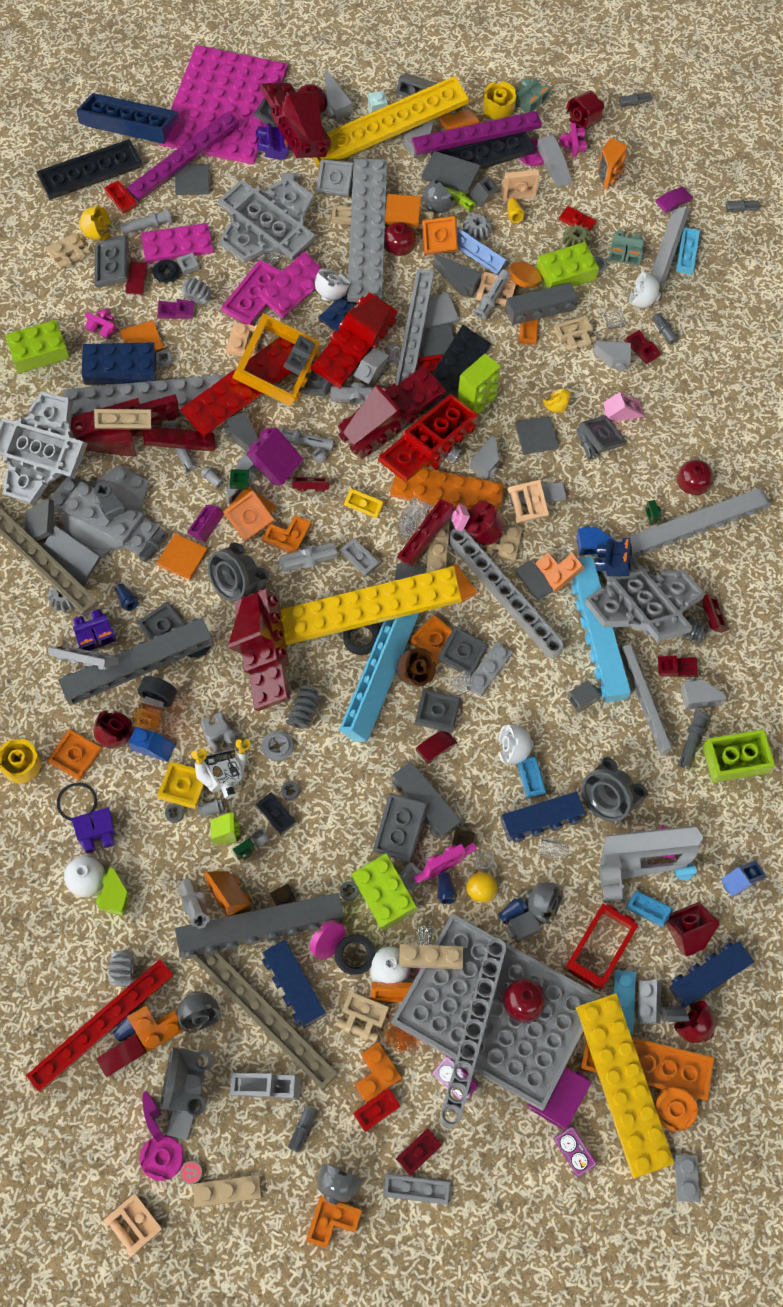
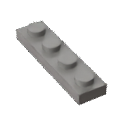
M65 645L48 647V655L55 656L57 660L69 659L71 663H84V666H98V669L103 670L110 669V666L118 665L119 657Z

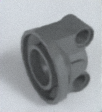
M236 542L231 543L225 549L213 553L208 562V575L212 586L221 597L232 602L264 589L269 579L268 571L263 568H257L254 560L244 554V546Z
M604 757L598 766L584 778L581 786L582 797L587 807L601 819L611 822L621 821L633 809L639 808L648 796V790L642 784H634L632 778L626 772L618 770L615 760Z
M172 1046L164 1078L161 1109L186 1111L193 1116L202 1114L205 1109V1101L200 1096L204 1070L210 1069L213 1065V1056L210 1052L206 1050L194 1052ZM201 1054H205L208 1057V1064L204 1067L199 1066L197 1063V1059ZM193 1099H198L200 1101V1108L192 1112L189 1108V1103Z

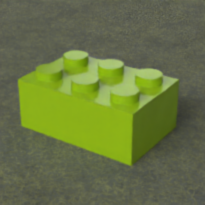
M586 242L538 256L536 266L546 288L571 283L572 287L594 281L597 279L599 270Z
M57 320L5 334L18 374L69 359Z
M486 353L460 375L458 399L474 412L480 414L488 402L492 403L497 398L501 366Z
M764 729L709 738L702 746L712 783L769 774L775 767Z
M387 853L351 874L382 930L392 927L419 911L418 906Z

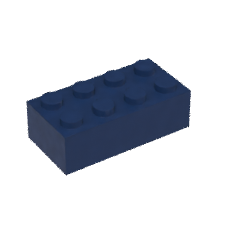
M154 342L83 344L81 375L84 384L106 385L156 381L157 353Z

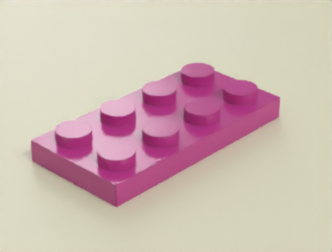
M208 223L141 233L146 263L177 259L193 253L194 256L213 253Z
M304 251L261 289L258 296L283 319L316 289V275L319 269L322 268Z
M259 259L223 304L221 311L244 324L252 325L267 307V304L258 296L259 291L282 271Z

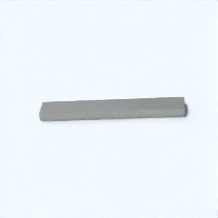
M688 206L672 211L651 271V275L658 280L660 288L664 287L690 209Z

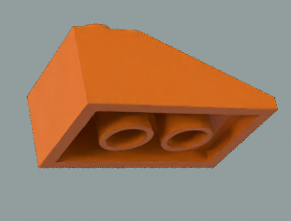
M229 871L204 873L209 890L227 917L246 913L252 909L250 904L252 899L247 891L242 892L239 888L241 883L235 874L231 876Z

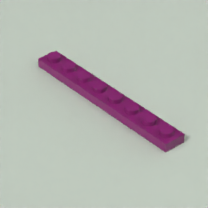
M227 111L127 187L128 192L139 202L238 127L239 120Z
M534 111L413 137L412 145L416 155L540 129L542 122L538 112Z

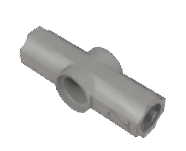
M353 383L350 386H342L339 389L335 385H331L330 400L332 402H349L351 405H362L374 387H366L362 383Z
M333 542L318 546H306L299 548L296 552L279 556V563L283 572L301 567L310 568L317 566L320 562L337 558V549Z
M190 878L184 879L178 885L185 915L189 916L192 926L198 929L204 928L210 920L202 891L199 892L195 881L190 880Z

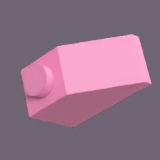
M621 392L603 403L605 415L616 422L645 416L640 401Z

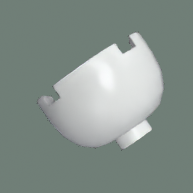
M322 268L319 269L315 279L317 292L325 301L341 299L347 293L350 281L341 273L336 275L333 274L334 270Z
M642 272L634 283L636 285L634 296L631 290L629 303L635 307L646 308L651 306L654 301L657 302L659 300L661 292H659L660 285L658 280L653 275Z
M504 725L498 738V742L502 741L503 753L499 752L500 760L508 764H517L526 760L534 746L528 731L517 725Z
M88 855L79 856L67 865L64 872V881L67 888L74 895L90 897L103 888L102 879L106 871L102 863L96 858Z
M387 946L375 953L369 972L374 982H406L410 974V967H399V948Z

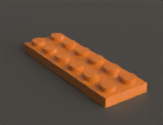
M423 468L406 483L395 475L390 496L436 505L442 499L453 504L455 508H457L458 504L464 505L467 510L486 500L499 511L505 484Z
M632 1037L648 1087L664 1090L668 1087L679 1086L687 1089L695 1099L708 1101L714 1057ZM585 1040L580 1070L598 1074L587 1040Z

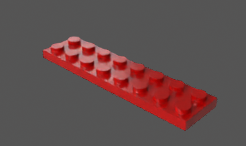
M282 337L277 338L252 356L244 371L274 386L293 373L283 366L295 344ZM236 369L180 409L182 414L203 437L209 435L225 423L229 417L236 415L264 394L232 378Z

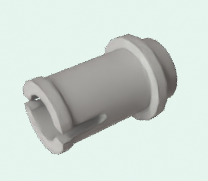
M206 466L201 471L202 478L207 479L216 489L224 483V479L214 472L213 467Z
M216 798L213 802L198 805L201 818L214 813L221 814V811H225L222 799L218 800Z

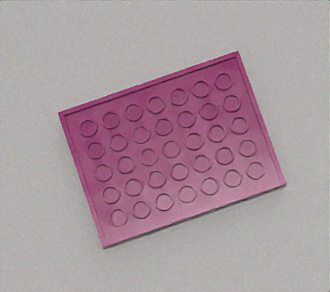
M195 45L171 110L178 111L180 117L172 127L166 143L158 144L178 149L229 111L239 120V126L202 154L254 165L258 154L257 142L259 139H262L256 138V130L258 126L266 127L267 125L253 116L264 99V95L260 90L261 83H283L288 64Z

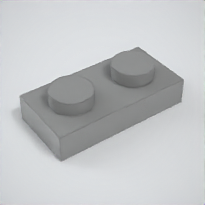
M355 538L340 549V552L365 577L379 567V562Z
M639 981L638 1023L644 1025L660 1024L661 981Z
M674 1155L676 1201L700 1202L697 1155Z

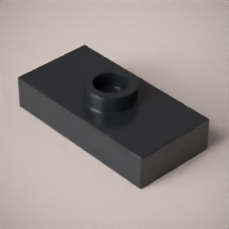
M272 792L255 804L280 836L296 825L294 818Z

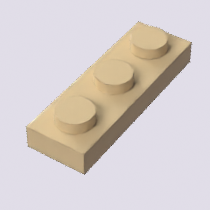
M94 409L95 429H151V410Z
M400 944L399 967L462 969L463 946Z
M259 1175L193 1184L194 1207L261 1199Z

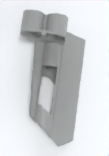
M696 826L606 835L603 854L600 858V880L602 890L604 891L603 900L624 899L622 888H624L623 879L686 868L696 857L699 844L704 836ZM681 854L679 859L672 863L649 865L645 861L646 857Z

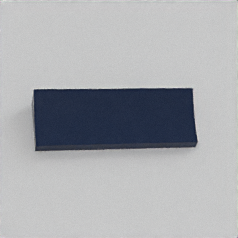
M92 93L76 110L78 121L82 125L161 144L166 143L173 125L179 118L178 111Z

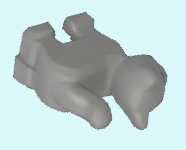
M222 712L214 715L216 723L210 724V718L208 717L201 720L200 724L209 746L213 748L215 754L219 752V746L216 743L218 740L224 737L226 744L232 749L240 737L238 730L230 728Z

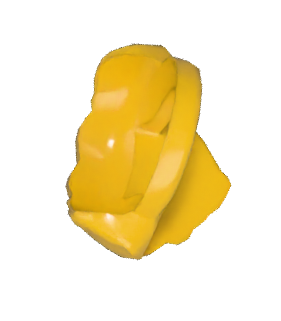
M566 389L555 391L550 399L546 400L543 398L544 406L551 412L563 414L568 407L570 392Z

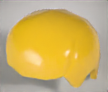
M479 871L474 873L466 883L468 895L477 902L489 903L496 898L499 892L497 881L487 872Z

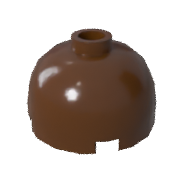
M413 648L405 651L397 662V673L400 679L407 685L415 687L425 686L427 683H430L434 678L436 670L435 662H432L430 657L432 656L431 653L424 648Z

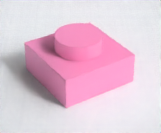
M458 504L456 511L452 513L451 517L455 529L463 531L470 517L464 505Z

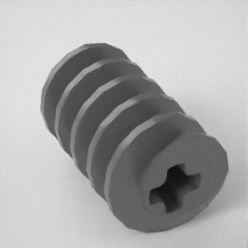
M689 615L686 620L690 623L692 629L690 633L683 634L682 638L685 639L689 635V642L697 639L696 645L698 646L703 642L711 626L705 629V622L699 626V619L691 622L692 616Z
M300 686V692L297 693V698L294 700V705L291 707V712L288 714L289 719L286 720V723L294 728L309 729L310 725L306 721H313V718L309 715L316 714L312 708L319 707L315 701L320 702L321 697L317 695L318 692L309 686Z

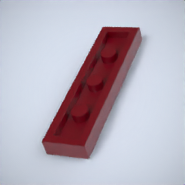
M151 426V429H142L144 445L200 451H215L216 449L213 432L203 437L198 431L153 426Z
M440 499L398 554L397 558L412 567L456 509L454 505Z

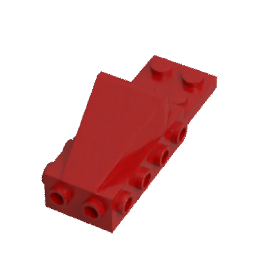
M371 292L365 297L362 296L357 303L358 306L356 308L353 307L346 314L345 319L339 325L340 329L338 331L334 330L329 338L331 342L311 366V370L339 389L354 370L358 368L362 359L374 347L377 348L379 345L378 341L385 338L388 328H393L397 322L395 317L398 311Z
M450 394L411 427L406 429L402 434V438L379 456L378 461L405 483L425 466L429 467L431 465L437 470L456 443H461L468 433L472 434L474 432L478 414Z

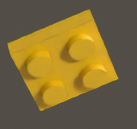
M170 761L158 791L157 799L196 809L205 785L197 779L195 768Z

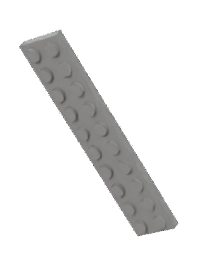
M354 159L348 272L350 284L348 283L347 302H358L362 296L365 297L369 292L382 300L387 178L386 159Z
M227 374L63 389L64 398L73 401L71 417L138 398L140 404L173 394H176L180 411L181 407Z

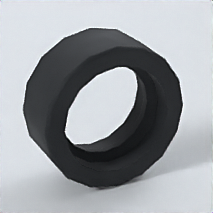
M376 624L363 626L372 633L371 642L363 646L355 645L351 642L350 633L353 629L343 631V641L347 650L356 655L371 653L379 634Z
M145 676L138 688V694L143 699L147 696L164 702V707H170L176 697L177 689L163 679Z
M360 934L343 938L337 944L335 950L337 966L344 973L350 975H359L368 971L372 966V960L375 956L373 943L367 937ZM352 942L362 944L367 951L366 961L359 967L349 966L343 958L345 947Z

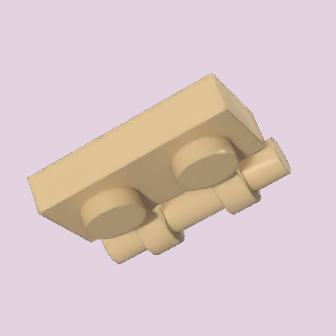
M76 232L46 247V251L55 262L61 259V261L57 262L60 269L65 266L69 267L73 262L79 259L83 260L86 255L90 254L87 247L81 250L85 246Z
M587 316L554 325V331L559 342L567 341L568 343L562 346L564 352L576 351L577 348L583 346L589 347L597 341L596 336L589 337L588 335L592 333L593 328ZM581 337L582 340L575 341L574 338Z
M506 525V529L504 527L502 531L503 535L500 545L493 543L485 545L484 549H486L485 553L488 557H491L492 552L495 551L498 552L497 559L515 562L522 528Z
M350 992L342 1010V1013L349 1015L347 1021L339 1018L337 1027L344 1029L346 1033L350 1034L352 1032L362 1036L361 1039L367 1041L369 1039L376 1042L379 1034L372 1032V1027L374 1025L382 1028L389 1007ZM355 1019L366 1022V1027L362 1028L355 1025Z

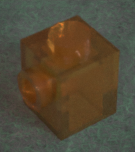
M141 703L138 708H135L132 719H135L134 726L157 732L161 726L165 709Z
M389 1023V1029L385 1030V1043H390V1048H394L395 1052H405L408 1047L416 1046V1038L393 1024Z

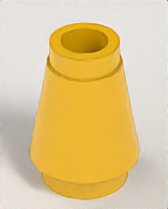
M511 198L507 202L508 219L513 223H519L523 220L524 211L517 199Z

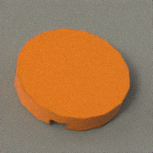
M514 262L508 270L511 280L521 287L531 286V288H536L542 279L540 272L534 266L525 262Z
M679 1086L668 1087L662 1090L656 1097L654 1105L661 1125L671 1131L685 1130L690 1128L695 1122L698 1115V1107L694 1096L687 1089Z

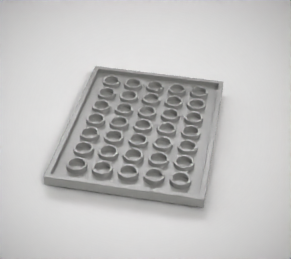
M452 913L435 945L463 946V968H421L393 1017L391 1024L456 1060L484 953L489 941L496 937ZM506 944V952L474 1072L543 1111L583 1033L576 1006L600 999L601 996ZM496 946L490 948L494 954L501 953L500 949ZM492 966L485 967L486 972L489 974L496 972ZM527 978L534 980L540 984L545 992V1009L538 1019L530 1023H520V1021L510 1018L504 1010L503 997L505 991L511 983L518 979ZM486 986L479 988L483 994L490 993L489 988ZM480 1006L474 1008L475 1013L478 1015L485 1013L484 1009ZM476 1027L468 1028L471 1035H479V1030ZM467 1047L462 1049L465 1056L471 1057L474 1055L472 1049Z

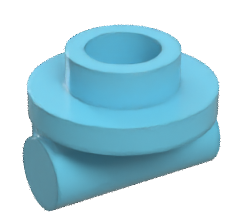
M689 863L686 868L674 870L676 877L680 880H689L694 874H697L696 866L692 863Z

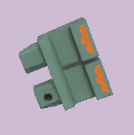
M526 77L521 82L522 89L517 86L514 87L516 90L515 105L525 113L533 112L538 106L549 99L551 88L547 85L541 86L537 78L531 81Z
M618 230L616 235L613 236L608 260L623 263L626 252L625 263L640 266L644 243L641 234L634 233L632 238L625 237L626 233L624 231Z

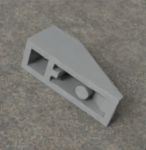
M326 71V110L329 117H333L335 121H338L353 114V103L330 73Z

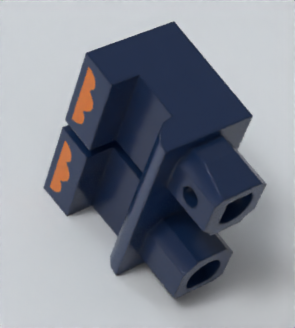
M630 537L623 538L622 542H614L608 539L607 545H597V556L605 558H596V571H606L607 576H630L632 558Z

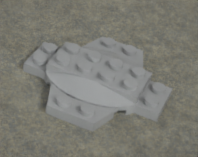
M290 177L271 185V188L268 190L252 188L241 179L218 200L219 205L230 213L231 223L227 225L219 240L220 245L243 263L265 253L276 252L280 255H286L293 261L316 239L315 234L304 227L303 221L314 200V195Z
M41 391L29 408V416L24 419L20 417L16 421L2 418L0 422V456H3L4 462L9 467V471L5 472L4 495L35 505L48 484L62 475L75 479L87 443L74 439L70 428L72 400Z
M119 465L97 481L87 483L81 481L78 483L66 477L50 498L54 501V511L62 515L64 523L62 529L102 556V558L110 550H120L123 548L138 555L147 545V541L151 540L160 529V525L144 517L142 504L146 497L149 481ZM101 482L107 483L125 509L124 513L110 520H107L94 493L95 486Z
M632 557L630 576H607L606 571H600L607 580L606 588L599 589L588 596L585 601L586 606L604 628L632 626L641 629L645 635L651 634L659 642L691 632L692 626L684 618V611L702 600L704 592L685 570L661 571V574L654 575L649 573L650 569L642 568Z

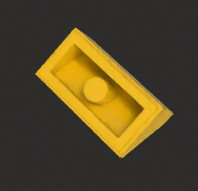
M350 488L344 505L377 519L386 501Z

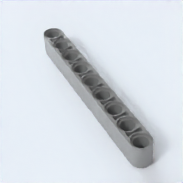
M759 488L628 536L631 539L632 557L637 558L645 555V552L661 549V546H669L677 543L680 539L691 538L699 532L701 534L710 531V528L715 526L718 528L726 525V522L737 521L745 515L756 514L761 509H768L771 503L763 489Z
M454 528L451 531L449 541L453 550L548 658H557L563 647L560 637L464 529L459 531ZM466 551H472L473 554H468ZM478 564H483L485 567H479ZM494 577V578H496L497 580H496V581H492V580H490L489 578ZM501 591H507L509 594H503ZM513 605H520L521 608H515ZM526 618H530V619H532L533 621H532V622H528V621H526L525 619H526ZM537 632H543L545 635L540 636ZM549 646H555L557 650H552Z
M500 938L491 939L486 947L440 1114L441 1124L448 1129L455 1128L462 1117L506 952V944ZM496 946L500 949L501 953L494 954L490 948ZM492 966L496 972L489 974L486 972L485 967ZM486 986L489 988L490 993L483 994L479 988ZM480 1006L484 1009L485 1013L478 1015L475 1013L474 1008ZM476 1027L479 1030V1035H471L468 1028ZM470 1048L474 1055L467 1057L463 1054L462 1049ZM465 1069L468 1077L460 1078L457 1075V1070ZM451 1091H460L462 1098L460 1100L453 1099ZM453 1112L456 1115V1121H447L445 1113Z

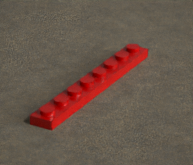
M159 959L25 1076L37 1091L41 1093L118 1026L129 1013L134 1012L173 978L172 972Z

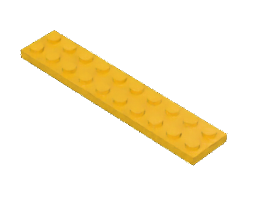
M453 76L326 132L331 139V146L328 149L326 157H316L313 159L318 169H320L321 159L342 160L469 104V98L457 77Z
M452 566L281 609L286 645L460 603L462 600L455 568Z

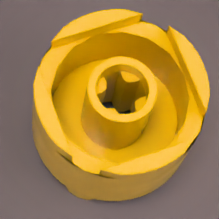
M504 81L497 84L492 82L487 85L484 91L483 112L494 120L511 117L516 103L515 88Z
M11 739L2 744L0 747V770L7 780L17 784H24L38 775L42 764L41 758L31 742L26 739Z

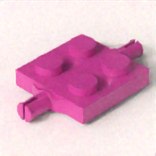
M474 843L465 848L462 844L458 846L452 845L439 857L438 855L432 856L427 860L428 863L425 866V870L413 877L414 881L418 884L425 879L431 880L440 873L462 862L467 855L477 851Z

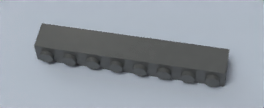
M203 617L193 619L182 627H174L168 633L158 634L153 639L147 642H140L131 649L119 651L117 655H114L119 657L118 665L110 666V669L103 670L98 669V666H84L80 671L68 673L58 681L67 702L73 705L209 647L214 642Z
M339 893L210 920L201 929L192 926V924L176 927L175 934L180 958L191 959L195 958L197 954H214L223 948L232 950L246 943L247 945H255L260 940L267 939L268 941H273L287 934L288 936H296L301 931H318L324 923L330 920H337L339 923L343 922L344 913Z

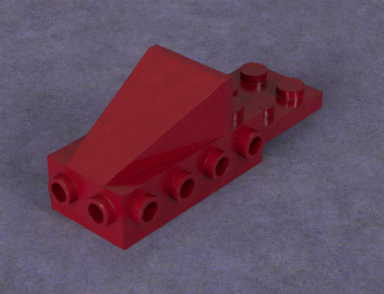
M286 82L261 83L260 90L272 108L271 117L296 158L326 157L331 146V139L322 126L318 93L296 92L291 83Z
M424 365L398 385L394 383L383 390L377 384L361 407L352 416L340 422V425H338L340 433L338 435L344 443L347 441L354 455L358 454L361 459H364L418 419V414L446 394V389Z
M176 394L140 404L138 398L100 408L151 410V426L166 420L172 421L180 416ZM94 410L71 417L70 428L74 439L87 443V451L120 456H137L132 437L143 436L142 429H95Z
M261 589L253 595L244 596L241 600L234 602L236 620L228 643L229 649L242 654V667L244 672L249 674L253 706L256 711H261L291 699L286 672L289 660L279 597L267 589Z

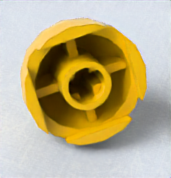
M100 205L88 207L82 212L79 227L87 238L94 241H102L109 238L110 232H105L102 235L100 231L104 229L107 231V226L111 224L106 209L100 207Z

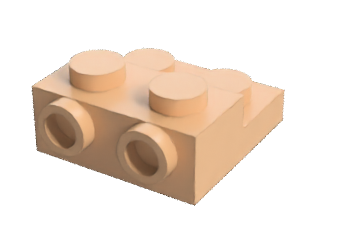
M538 169L505 173L501 184L503 201H508L511 198L525 199L536 197L539 180Z

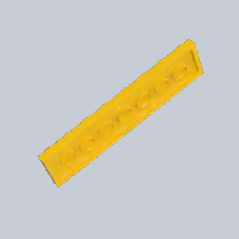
M617 993L576 1006L632 1178H638L673 1165L674 1161Z

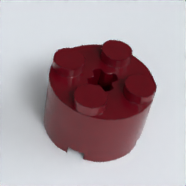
M589 90L570 99L566 110L567 113H570L571 118H569V121L575 123L576 128L587 129L601 121L605 106L603 101L599 100L593 91Z
M483 500L467 510L470 517L464 529L478 544L491 545L502 537L504 527L506 529V520L494 505Z

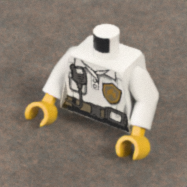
M238 739L235 744L239 751L233 749L207 755V751L199 748L200 754H198V751H193L191 756L193 759H196L195 770L197 779L212 792L222 790L225 799L234 797L236 792L233 786H236L242 780L247 755L245 750H248L251 746L248 739L244 740L243 747L242 740Z

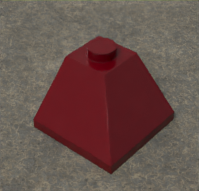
M697 902L671 913L666 925L678 949L687 957L705 949L718 928L719 921L700 902Z

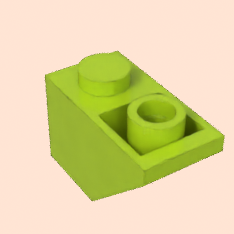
M234 812L211 820L212 844L237 843V837H241L239 819H235Z
M109 867L108 873L105 872L102 885L104 886L102 893L99 892L97 895L96 904H98L97 907L100 911L124 916L130 896L114 868Z

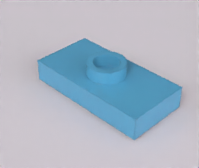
M536 756L528 757L526 760L517 763L526 799L546 795Z
M637 890L626 907L627 910L663 928L673 912V908Z

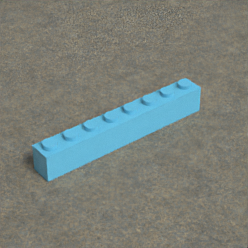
M593 556L578 558L585 568L572 579L571 590L572 594L577 596L576 609L578 612L581 611V627L586 629L585 642L591 648L590 660L592 663L595 662V678L600 680V696L605 699L606 703L628 699L631 691L613 627L604 628L585 604L588 596L601 589Z
M419 613L383 622L339 731L353 741L368 742L397 670V662L405 651Z

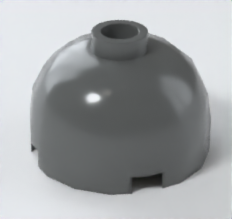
M433 179L428 183L423 192L426 201L424 205L430 212L432 210L437 213L447 212L456 205V201L452 202L450 200L452 195L440 182L436 184V179Z
M541 882L533 890L528 891L526 895L528 910L532 912L539 922L545 924L552 923L549 921L550 916L554 911L556 916L562 901V897L559 896V890L563 892L561 885L552 882Z
M194 991L189 993L180 1002L177 1016L181 1029L189 1032V1029L200 1025L202 1026L199 1030L216 1024L218 1022L217 1017H221V1012L213 996L208 993Z
M322 1164L317 1177V1187L326 1196L325 1201L336 1206L338 1202L346 1203L351 1201L359 1192L362 1179L326 1164Z

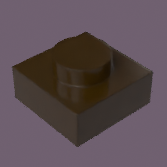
M455 829L452 845L458 846L462 844L464 848L473 843L475 833Z
M289 884L270 892L276 906L297 902Z

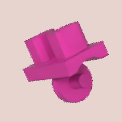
M570 123L571 131L569 135L564 133L559 138V144L565 147V149H568L570 146L572 157H576L577 153L586 152V141H578L584 140L585 130L584 128H576L575 123Z
M110 309L98 310V316L86 312L85 317L88 320L85 329L95 333L98 326H101L102 329L99 335L108 340L114 332L117 333L119 331L115 324L108 321H114V316H111Z

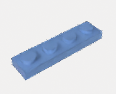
M457 226L459 250L496 275H499L508 260Z

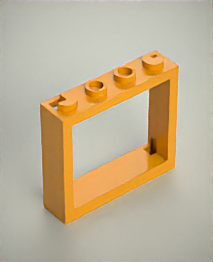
M263 313L232 378L291 407L293 401L297 402L302 393L299 389L300 387L304 388L308 380L305 376L307 372L311 373L312 361L313 358L317 359L321 350L318 348L321 342ZM264 329L294 344L299 335L316 343L291 394L244 371Z

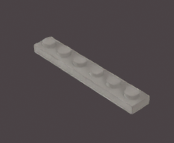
M630 644L625 645L620 652L659 753L661 756L667 755L671 750L672 741L669 736H666L664 731V721L662 718H659L657 703L651 698L649 684L645 683L643 668L639 667L637 662V653L635 650H632Z

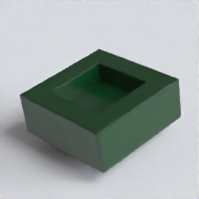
M231 469L230 489L248 490L250 471Z
M655 500L647 502L645 508L650 525L657 524L661 517L660 507L657 506Z
M248 838L232 850L237 860L241 858L245 860L253 854L255 847L251 839Z

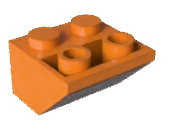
M611 137L602 148L598 166V173L605 189L609 188V184L613 186L617 180V175L623 173L625 169L624 162L628 157L626 153L628 146Z

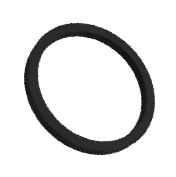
M73 783L63 788L62 791L59 793L57 798V809L63 818L72 821L70 817H67L61 811L60 798L68 788L73 786H83L88 788L92 792L94 796V805L89 814L91 815V812L95 811V808L97 806V796L94 790L87 784Z

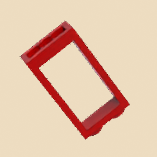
M602 903L564 970L600 992L636 931L638 924L635 923L632 917L628 915L623 916L618 913L614 906ZM605 914L628 928L629 931L601 978L576 963L575 960L601 915Z

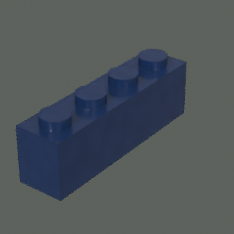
M573 792L502 814L500 821L508 842L514 841V843L525 840V836L533 835V837L544 834L545 830L551 829L556 831L563 828V825L567 823L576 825L582 821L581 819H583L585 811L578 793Z
M283 940L265 950L262 962L267 971L272 970L274 974L272 980L276 988H282L285 994L282 996V999L286 1006L293 1008L295 1013L292 1014V1017L297 1026L302 1025L305 1029L324 1018L326 1012L286 941Z
M740 941L735 944L729 942L721 948L723 952L720 954L712 953L705 958L706 963L700 966L697 963L688 969L690 973L683 977L680 974L671 980L673 984L669 989L684 1009L754 963Z

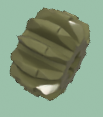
M576 223L573 226L569 225L563 233V244H566L565 247H570L586 242L589 247L591 232H588V227L583 228L582 224L580 226H577Z

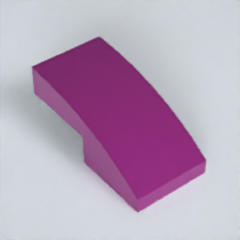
M679 187L656 199L655 203L665 213L677 209L679 205L691 202L693 197L684 187Z
M177 299L176 303L158 300L157 319L193 318L194 301Z
M146 1090L143 1092L142 1097L144 1117L151 1135L158 1143L165 1138L155 1121L162 1114Z

